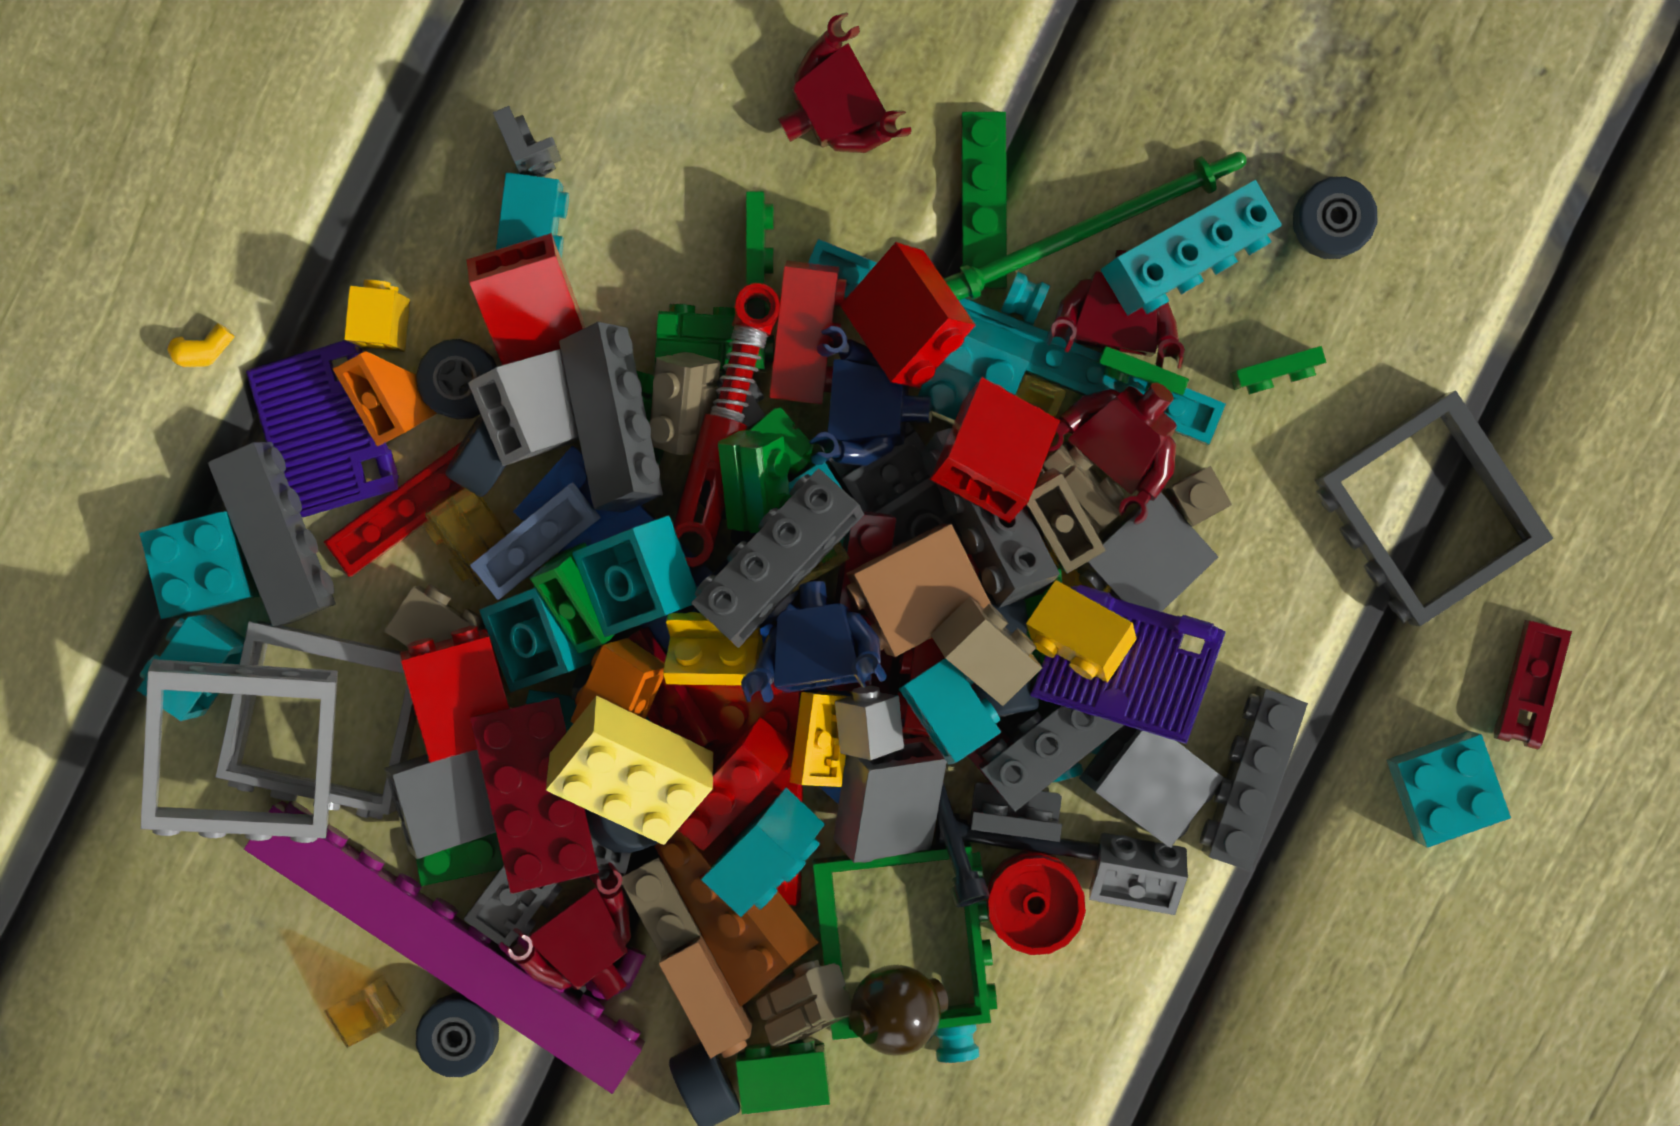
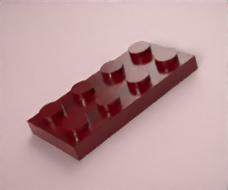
M559 697L470 717L510 894L599 873L585 808L546 791L550 752L567 733Z

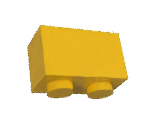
M365 279L363 287L350 286L344 340L364 348L405 352L410 299L398 293L399 288L391 286V283L386 281Z
M1057 580L1054 581L1026 623L1031 640L1038 651L1051 658H1054L1057 654L1070 661V667L1084 678L1092 680L1096 676L1108 683L1136 641L1132 622Z

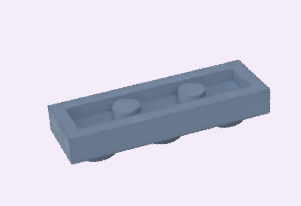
M571 483L470 566L496 599L499 600L601 517L576 485Z

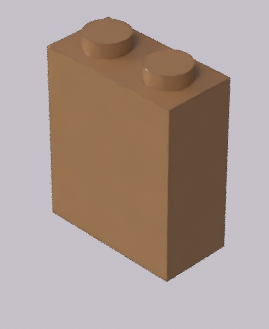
M940 524L846 573L851 583L846 586L851 602L858 611L864 609L871 623L869 626L879 636L880 651L884 649L887 655L894 657L932 638L931 634L967 598L971 597L983 608L991 604L952 524Z
M702 934L698 938L662 956L659 965L710 1059L720 1053L723 1058H727L747 1046L745 1040L750 1037L754 1020L745 1004L740 1007Z

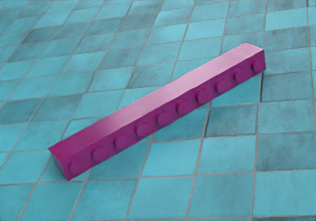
M281 801L274 804L269 810V813L312 815L307 808L295 801H289L288 804ZM328 825L326 838H317L316 841L310 843L295 842L288 836H272V838L262 841L249 840L244 848L245 851L611 1094L614 1093L641 1052L645 1041L639 1037L641 1032L633 1024L624 1019H619L616 1022L602 1012L605 1008L588 995L583 994L579 998L567 989L558 990L533 980L516 960L500 949L496 942L457 917L458 910L452 904L438 897L433 901L420 892L422 886L411 877L400 873L398 877L383 868L385 861L381 857L367 849L359 852L347 844L348 836L339 829Z

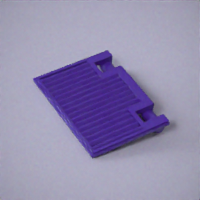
M346 340L246 371L266 442H272L273 446L280 451L286 464L284 474L290 488L300 498L302 504L300 514L302 518L398 490L399 475L391 449L388 448L386 443L378 447L376 446L340 381H337L336 374L333 371V360L347 357L348 361L363 353L362 348ZM375 458L381 478L366 482L361 462Z
M1071 586V589L1132 622L1136 641L1108 683L1096 676L1092 680L1084 678L1070 667V661L1057 654L1054 658L1045 655L1041 666L1042 669L1037 676L1031 697L1187 744L1226 631L1214 626V623L1187 615L1174 616L1116 599L1110 593L1087 586ZM1185 634L1204 639V645L1200 654L1180 649Z

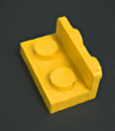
M701 613L668 614L666 624L670 641L663 671L666 684L741 685L743 677L753 671L762 649L763 640L760 628L758 627L737 648Z
M822 691L817 693L801 692L790 775L791 783L842 787L846 755L840 753L835 701L848 696Z

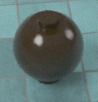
M905 965L880 967L869 973L855 990L849 1016L851 1028L865 1044L879 1053L891 1056L911 1054L925 1046L934 1036L940 1022L941 1013L945 1012L948 1008L947 992L938 979H928L923 973Z

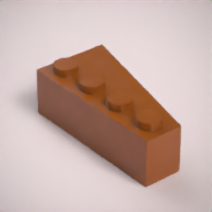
M727 827L704 851L676 830L664 845L657 843L654 847L741 1007L766 989L774 979L785 973L818 944V941L778 891L761 910L753 905L740 917L701 880L735 838Z

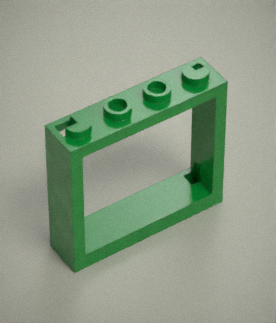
M965 842L964 847L972 871H977L979 878H983L980 852L972 853L970 842ZM934 845L931 846V850L879 858L866 863H853L847 855L813 859L824 966L833 963L839 965L844 978L833 872L950 860L946 847ZM986 899L964 907L974 1003L948 1006L947 1010L941 1013L937 1029L991 1023L990 1010L998 1009L995 983L987 984L985 966H993L990 939L982 940L980 923L988 922ZM849 1016L831 1025L832 1040L858 1038L851 1028Z

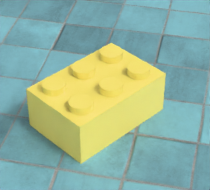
M597 695L550 752L546 791L663 845L713 789L712 751Z

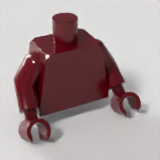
M847 12L832 17L828 22V30L808 49L794 74L795 85L792 87V94L799 107L778 118V122L789 142L812 130L822 148L830 146L836 152L867 153L890 141L891 138L909 136L912 130L911 127L897 130L895 125L896 119L900 115L906 114L904 110L886 112L849 43L842 46V42L853 39L860 33L859 26L851 28L847 33L843 31L841 23L848 16L849 13Z
M1116 250L1114 259L1128 251ZM1095 271L1091 279L1079 280L1060 301L1054 323L1045 340V343L1050 346L1053 337L1064 339L1067 344L1064 349L1065 352H1069L1073 342L1080 345L1096 348L1107 346L1120 352L1151 357L1156 354L1158 347L1155 364L1160 368L1163 367L1164 357H1172L1177 361V369H1180L1185 352L1183 344L1179 342L1177 322L1169 303L1164 304L1147 315L1144 309L1140 308L1127 316L1103 273Z
M1152 383L1144 394L1135 387L1129 386L1121 393L1109 388L1085 395L1059 416L1060 423L1056 430L1059 441L1048 452L1059 449L1064 440L1063 436L1068 432L1072 435L1068 439L1071 444L1076 446L1130 495L1136 490L1139 492L1136 496H1129L1121 502L1119 513L1122 516L1130 504H1139L1141 506V513L1135 519L1134 524H1140L1146 520L1148 515L1146 504L1149 500L1154 501L1174 473L1176 443L1172 436L1177 425L1174 420L1164 413L1173 401V395L1165 386L1159 383Z
M611 862L608 863L611 872L606 879L600 880L597 874L590 875L596 887L529 937L518 928H514L513 931L518 934V943L514 947L509 948L502 941L500 942V949L516 960L533 980L558 990L569 987L578 990L592 980L606 1001L628 985L613 965L615 961L628 952L625 945L631 938L629 906L621 888L622 876Z

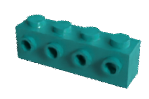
M1254 180L1120 255L1103 267L1101 272L1127 316L1140 308H1143L1147 315L1170 301L1166 295L1168 292L1177 288L1182 295L1204 282L1201 273L1211 268L1213 273L1217 275L1238 262L1235 257L1236 253L1245 249L1248 256L1272 243L1268 235L1281 227L1282 224L1259 184Z

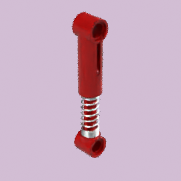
M753 283L747 285L739 292L736 298L735 315L732 322L734 333H732L731 339L733 341L729 343L732 351L726 354L729 362L723 366V369L726 371L725 376L719 378L722 382V387L716 390L719 397L713 401L715 406L711 407V414H704L673 527L679 541L684 535L689 533L699 535L704 541V549L699 556L694 558L685 557L689 569L702 567L710 560L713 554L725 510L718 441L738 431L747 430L748 426L743 424L745 416L742 412L744 406H749L745 401L747 395L752 394L748 390L750 383H755L752 376L754 371H758V368H755L757 359H762L761 356H758L759 351L765 347L766 338L771 336L772 329L779 317L780 301L778 295L771 287L765 284ZM755 298L766 301L770 308L769 314L762 319L749 317L744 309L748 301ZM706 480L713 482L702 523L699 524L694 522Z

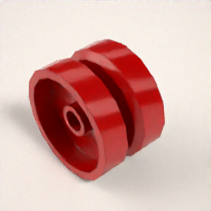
M1018 852L1004 859L991 873L987 884L990 897L986 899L987 914L997 936L1010 948L1028 955L1051 954L1067 946L1078 934L1086 914L1085 894L1075 874L1058 857L1041 852ZM1035 896L1041 897L1039 909L1031 910L1028 901Z

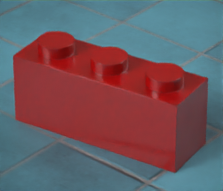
M786 261L769 398L822 404L824 392L831 393L833 366H828L829 356H821L817 351V346L827 344L833 348V339L828 335L822 334L821 331L831 326L841 328V323H833L835 305L840 306L844 302L846 280L838 279L839 267Z
M759 717L713 766V789L677 830L704 851L778 775L793 750L794 744Z

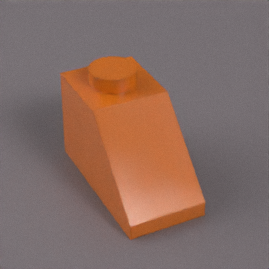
M365 351L333 368L377 447L406 433L437 414L424 403L417 389L416 374Z

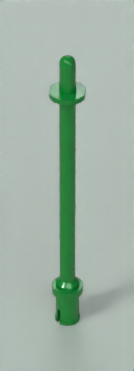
M1238 151L1208 164L1200 156L1193 160L1194 171L982 267L976 268L964 264L958 267L957 273L944 278V280L959 301L970 297L972 300L981 296V291L984 289L985 284L1192 190L1202 187L1208 194L1213 193L1217 190L1215 180L1243 168L1247 158L1244 153Z

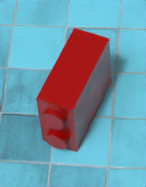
M552 233L466 259L470 286L502 366L561 349L560 340L585 328L583 316Z
M895 242L840 305L889 380L893 383L920 388L922 384L928 382L934 376L940 364L950 353L956 351L963 344L964 338L976 326L924 250Z
M981 377L962 402L930 480L1010 523L1030 500L1060 420L1044 412L1041 408L1008 392L1002 386Z
M477 626L463 627L451 632L452 638L436 643H434L433 638L420 639L409 643L407 651L400 652L402 667L430 763L477 750L470 717L509 708L487 629L478 631Z

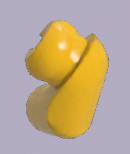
M217 323L204 340H185L182 336L176 337L169 342L167 351L172 361L179 366L207 367L214 363L234 339L235 335L222 324Z

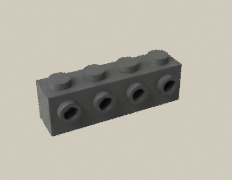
M596 322L560 340L559 343L593 508L624 513L663 496L659 478L660 470L655 459L651 440V428L646 417L641 393L642 386L637 375L633 356V344L629 337L628 328Z
M951 428L936 432L921 452L923 464L929 476L933 474ZM936 483L942 495L944 508L953 517L962 535L963 546L972 555L981 573L983 586L992 595L998 608L1043 594L1060 575L1026 506L1009 523Z
M253 442L208 462L272 626L290 624L336 605L332 595L334 594L333 581L329 574L322 570L316 554L318 552L317 541L312 532L305 527L300 514L302 511L300 498L290 488L284 474L286 470L284 458L280 451L273 446L272 442Z
M819 468L812 476L809 474L802 476L790 491L792 497L780 509L777 507L771 509L758 525L760 531L748 543L746 541L739 543L728 555L726 567L717 576L714 574L708 576L695 591L697 597L691 604L737 648L752 635L864 516L860 505Z
M1257 686L1255 694L1250 693L1242 714V718L1246 719L1241 736L1236 735L1231 744L1228 760L1232 762L1227 777H1224L1217 786L1214 796V802H1217L1213 818L1206 820L1200 837V844H1203L1201 851L1209 858L1248 871L1252 870L1308 705L1307 702Z
M1055 704L1042 715L1036 710L1024 718L1016 726L1020 732L1007 743L1001 738L990 745L981 754L985 760L979 764V767L1016 812L1124 725Z

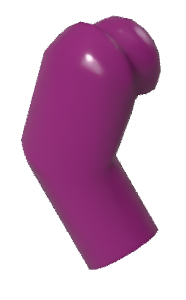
M632 946L626 947L628 952L621 957L616 968L628 984L617 994L631 988L646 957L644 952ZM592 980L585 984L586 989L592 992L594 997L605 999Z

